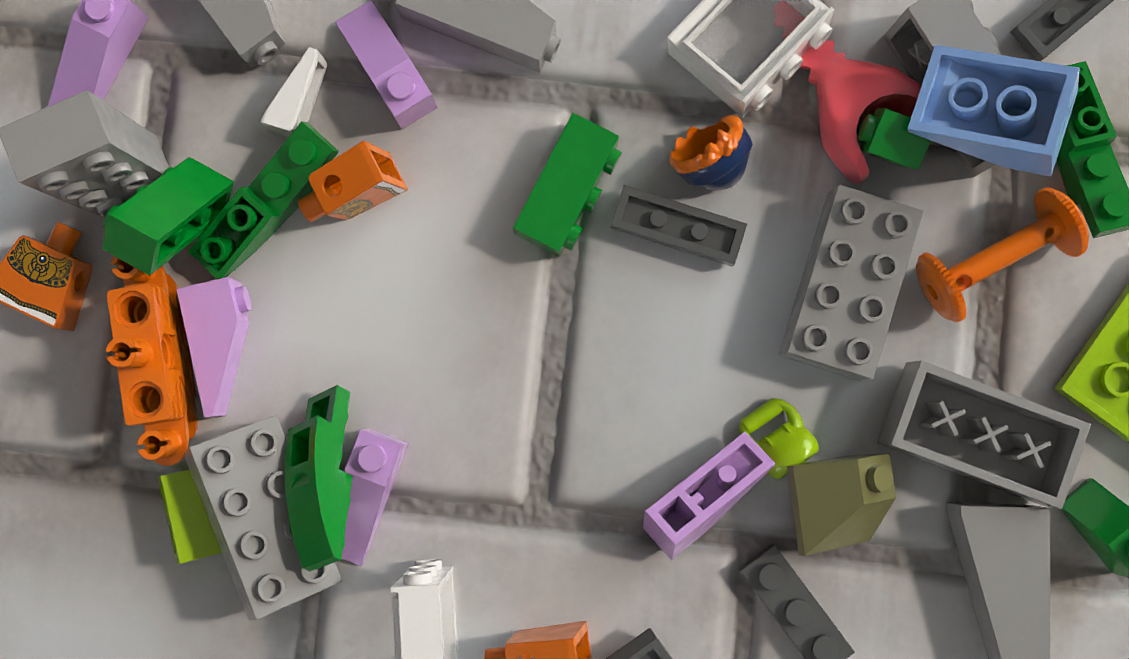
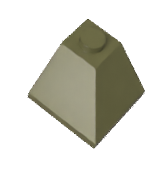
M890 453L848 455L787 466L800 556L870 541L896 499Z

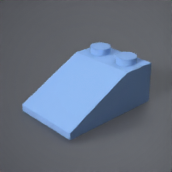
M935 45L908 125V132L1004 168L1051 177L1078 92L1080 68Z

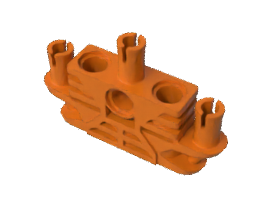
M113 256L111 265L119 266V268L112 269V272L117 277L123 279L124 288L112 289L107 292L113 339L108 343L106 352L115 354V356L107 357V360L111 365L117 367L125 424L129 426H145V432L137 441V445H145V449L138 450V453L143 458L154 460L162 466H172L184 458V453L189 447V441L194 437L198 428L195 403L197 395L191 355L177 294L178 287L174 279L165 273L163 265L149 276Z

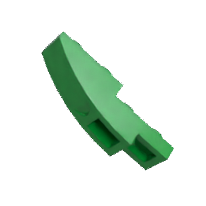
M1083 61L1067 65L1079 67L1080 70L1078 92L1057 157L1068 197L1076 205L1080 204L1093 239L1129 230V188L1111 147V143L1117 137L1087 62Z
M301 121L248 187H240L190 248L188 253L216 279L228 277L253 255L299 208L298 200L313 192L308 176L333 160L339 151L308 122Z
M339 385L309 398L304 422L288 429L285 491L289 523L302 568L307 571H313L340 561L345 546L344 536L348 509L351 502L350 492L353 476L339 470V466L343 456L342 446L345 425L348 420L350 392Z

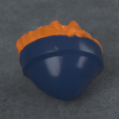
M728 115L721 118L716 124L702 129L694 126L690 127L687 131V138L679 137L675 140V149L671 150L669 154V162L680 177L689 185L700 186L708 190H725L732 188L744 175L753 142L746 129L743 128L741 119L736 115Z

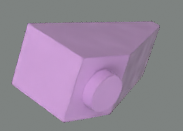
M81 0L71 18L48 106L86 90L104 100L149 19L131 0Z
M372 1L367 2L335 22L401 129L438 108L422 77Z
M230 277L177 289L204 418L226 416L249 326L247 312L252 309L249 292L246 286H241L240 281Z
M370 428L360 429L344 470L345 473L353 477L350 492L351 502L348 509L344 536L345 546L341 559L360 566L363 565L409 443Z
M746 432L742 433L645 511L643 529L672 561L706 533L774 467L775 462Z

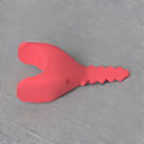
M785 1L777 3L773 8L775 16L773 26L784 30L782 40H785L805 18L800 16V13ZM826 40L818 49L815 50L811 46L801 56L803 63L800 68L810 71L808 82L816 87L820 136L824 150L843 175L853 184L859 185L869 177V168L857 142V127L863 123L868 114L874 115L876 108H886L911 118L921 85L895 67L846 59L844 53L834 52V41Z

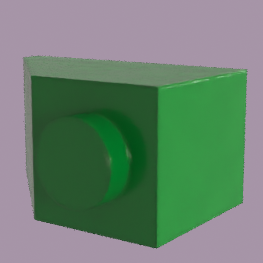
M876 108L874 115L868 114L858 134V140L863 141L860 147L862 152L893 165L914 170L920 169L931 140L909 133L908 125L911 118L886 108Z
M1089 478L1066 497L1063 508L1060 510L1111 573L1129 578V506L1096 480Z

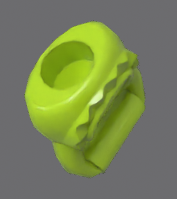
M771 398L741 419L738 430L740 435L746 432L750 436L751 433L783 411L785 412L788 422L782 423L779 428L768 436H763V439L759 442L755 441L775 462L774 467L768 474L774 479H782L788 475L787 466L805 463L819 451V445L816 438L805 428L802 417L796 408L783 399Z

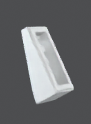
M311 47L307 49L264 113L260 123L270 132L289 137L301 121L309 122L328 65L317 49Z

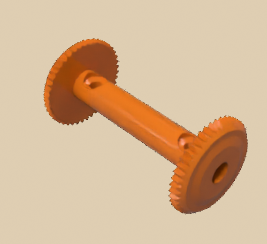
M1048 187L1043 188L1036 193L1035 201H1033L1035 204V214L1038 216L1037 221L947 269L943 262L941 263L931 253H923L917 259L916 276L927 300L943 318L953 322H960L965 319L967 314L966 303L961 293L963 290L1052 242L1056 248H1059L1060 251L1062 250L1063 254L1065 253L1070 257H1079L1088 248L1089 231L1086 221L1076 204L1061 191Z

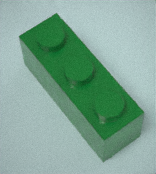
M572 113L513 226L514 234L558 257L561 256L564 248L572 251L583 230L582 227L577 225L583 211L586 210L591 213L603 191L596 187L604 172L611 175L620 159L622 152L616 149L619 136Z
M188 157L174 168H167L160 178L148 186H141L133 197L121 205H114L107 212L103 220L105 234L102 249L150 276L208 228L229 202L234 181Z

